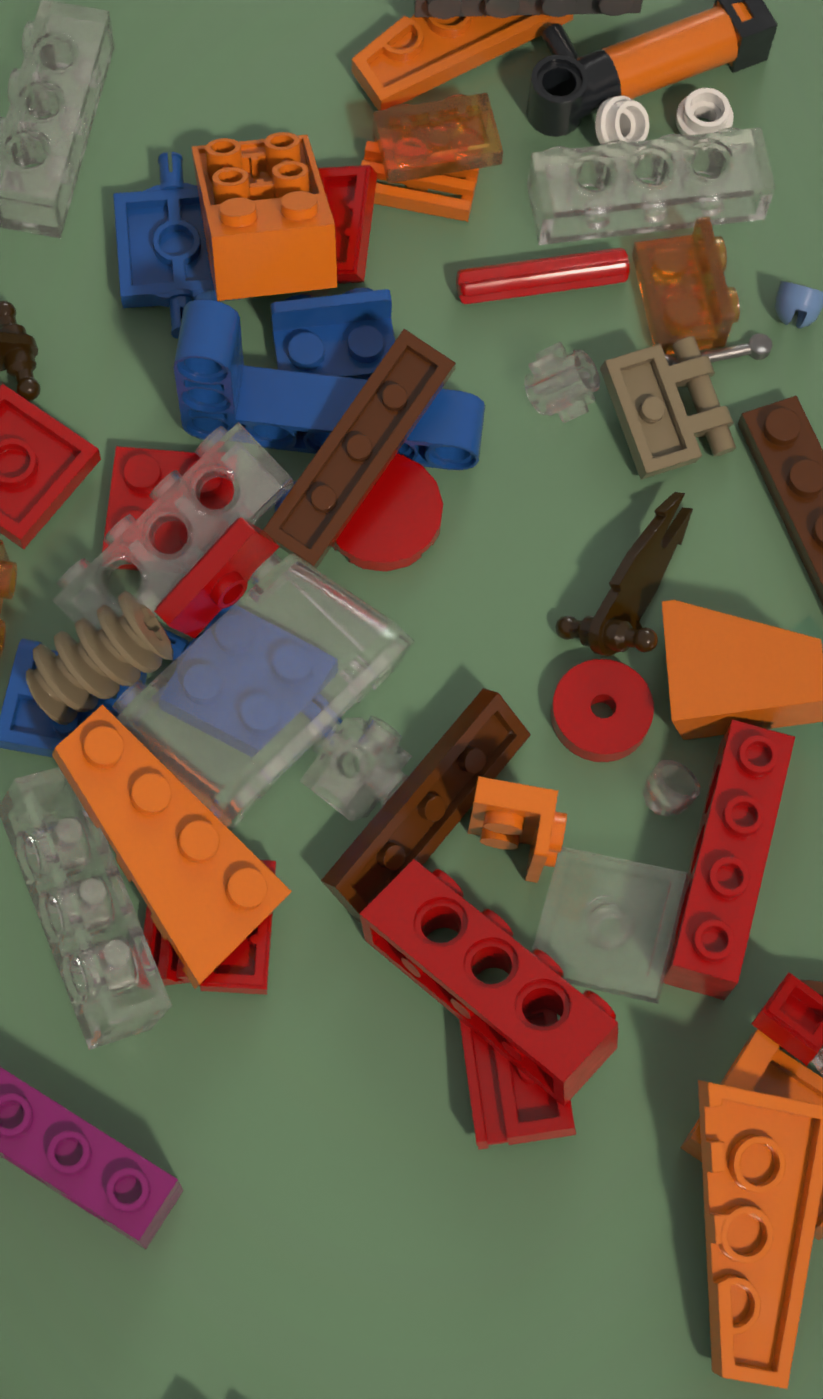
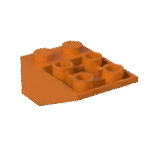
M288 132L271 134L265 139L238 142L234 139L221 138L213 140L207 145L191 146L210 270L217 301L338 288L335 223L308 134L295 135Z

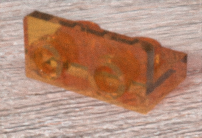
M487 93L469 96L457 94L449 96L444 100L416 105L397 104L386 110L373 112V142L378 143L388 184L502 164L503 148Z
M710 217L696 218L692 235L635 242L632 257L653 346L661 344L664 354H675L672 344L683 338L695 336L700 350L725 347L732 324L739 321L740 306L736 289L734 287H727L723 272L726 270L727 265L726 247L722 236H714Z

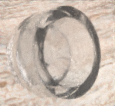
M673 760L660 761L647 776L643 788L646 805L655 814L661 816L682 813L690 807L700 794V784L696 776L686 766Z

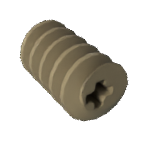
M124 591L118 596L119 605L123 613L120 617L111 607L105 604L96 610L97 618L101 625L99 630L88 619L81 618L75 623V628L80 642L77 643L64 631L57 633L54 636V644L59 655L56 656L53 651L43 644L33 649V659L37 668L35 670L29 668L26 671V682L31 695L39 707L58 724L68 725L77 717L78 712L91 711L98 705L99 698H112L119 692L120 685L131 686L135 684L141 677V671L143 673H153L162 665V658L173 660L174 652L166 631L152 611L141 604L131 593Z

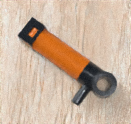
M715 0L714 6L711 9L580 57L562 25L558 23L550 24L544 29L542 38L552 55L538 61L532 70L526 111L528 121L536 131L544 135L553 137L564 136L576 130L581 123L582 117L598 112L601 104L610 97L627 96L633 99L728 64L732 73L764 62L768 59L778 24L763 0Z

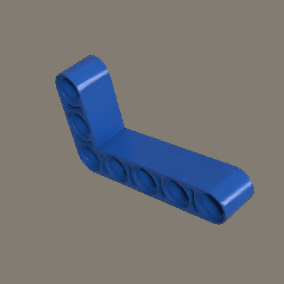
M199 299L190 301L184 306L173 368L182 427L193 437L211 442L316 454L368 381L364 379L245 366L240 317L236 310L227 304L214 300ZM441 389L397 454H402L423 465V467L465 470L476 466L479 462L485 413L484 401L471 393Z

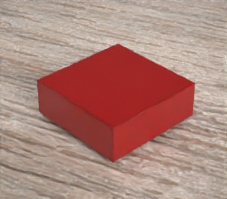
M788 972L751 1025L807 1066L823 1046V997Z

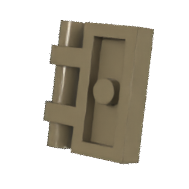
M695 336L683 338L672 344L678 363L671 366L668 365L661 344L605 360L600 367L641 480L696 463L702 457L696 437L706 436L713 457L727 454L736 449L729 427L733 425L732 417L728 407L721 406L710 379L715 374L709 356L701 355ZM677 387H688L697 414L687 416Z

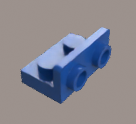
M355 288L344 294L322 297L301 294L291 296L284 301L273 302L270 305L272 336L277 369L368 380L395 342L391 319L392 300L390 290Z

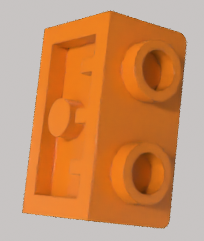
M478 776L468 834L479 835L482 844L498 849L514 850L518 848L519 843L531 845L525 881L538 883L544 866L555 868L557 855L562 849L567 813L555 811L558 790Z

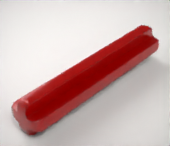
M619 247L461 269L457 272L456 287L460 302L463 304H473L624 283L628 280L630 265L626 250Z

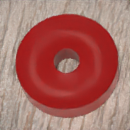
M610 659L588 660L571 668L559 681L551 704V722L560 742L573 754L593 762L616 761L633 753L647 736L654 716V701L645 680L631 667ZM596 703L607 704L612 709L613 715L608 718H600L592 712L591 706Z

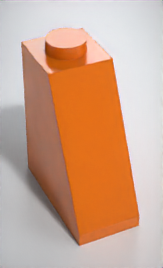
M677 600L661 601L671 719L683 740L724 735L732 719L765 729L823 722V643L821 639Z

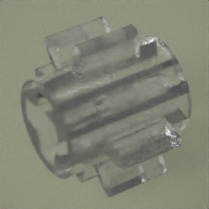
M561 342L536 353L537 360L529 363L531 373L527 374L524 380L526 394L535 410L542 415L549 416L558 413L563 423L589 412L587 405L595 402L593 393L597 392L600 388L599 374L590 356L580 349L566 353Z

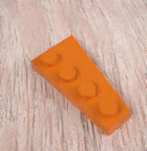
M415 14L410 18L403 16L352 58V74L379 113L382 114L541 36L544 29L550 24L558 23L563 25L573 20L574 14L562 17L514 15L506 18L460 16L449 19L415 17Z
M103 704L54 748L52 757L95 827L102 830L117 855L115 860L128 881H133L152 912L151 919L164 940L168 939L184 965V973L194 989H196L292 891Z
M698 1080L712 1372L722 1378L788 1389L823 1187V1105Z

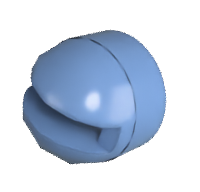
M781 281L775 305L779 319L783 324L788 325L796 311L798 312L796 327L801 329L810 326L822 311L823 292Z

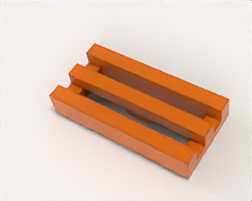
M366 142L364 160H362L361 165H371L377 173L378 180L406 185V188L376 183L374 204L466 222L469 221L479 176L480 162L378 142ZM430 189L462 195V197L459 199L427 192Z

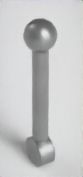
M755 334L750 338L749 343L701 352V355L709 356L711 362L746 355L756 360H763L772 349V341L765 334ZM665 354L669 366L678 363L677 357L673 358Z

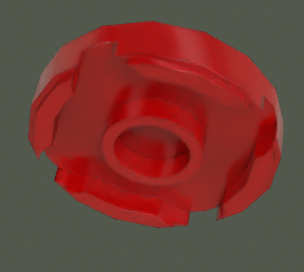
M396 454L332 547L335 551L337 548L342 555L348 557V562L362 569L387 572L412 565L422 557V553L428 550L431 544L433 546L440 534L443 500L437 482L423 465L402 454Z

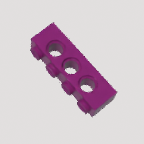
M0 1067V1157L146 1250L184 1191L179 1180Z

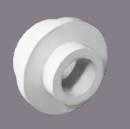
M700 88L690 93L681 101L676 113V125L679 132L687 140L700 145H711L725 139L731 131L734 120L733 111L726 96L712 88ZM698 118H706L711 122L701 121Z
M615 96L606 99L599 107L596 115L595 129L597 138L601 146L612 155L632 153L638 146L643 144L649 133V117L645 108L639 102L627 96Z

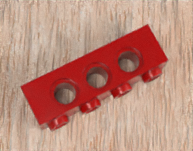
M732 719L719 744L661 983L725 1000L738 984L795 736Z
M413 859L359 913L365 941L560 1104L565 1106L617 1049L618 1022L615 1020V1012L596 993L586 990L582 994L563 979L564 973L548 954L539 949H534L530 952L512 938L513 932L498 914L487 908L480 912L463 898L464 894L459 885L448 874L439 869H435L431 873ZM439 928H450L458 933L454 939L444 943L433 942L427 938L432 931ZM488 968H499L509 974L505 980L496 984H486L476 978L481 971ZM538 1009H550L561 1017L550 1026H536L526 1019L530 1013Z

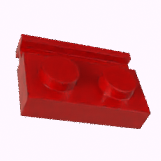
M550 1009L535 1010L526 1018L536 1026H550L558 1021L557 1013ZM459 1019L475 1137L479 1150L488 1149L489 1145L502 1143L514 1145L576 1135L571 1100L565 1106L560 1104Z

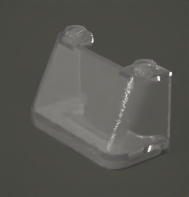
M294 553L288 555L283 560L276 554L271 555L249 579L254 585L253 588L148 686L141 680H138L112 706L119 714L117 719L230 831L244 819L243 814L259 798L264 797L270 791L273 784L356 702L359 703L366 697L371 688L375 691L396 670L415 642L394 621Z

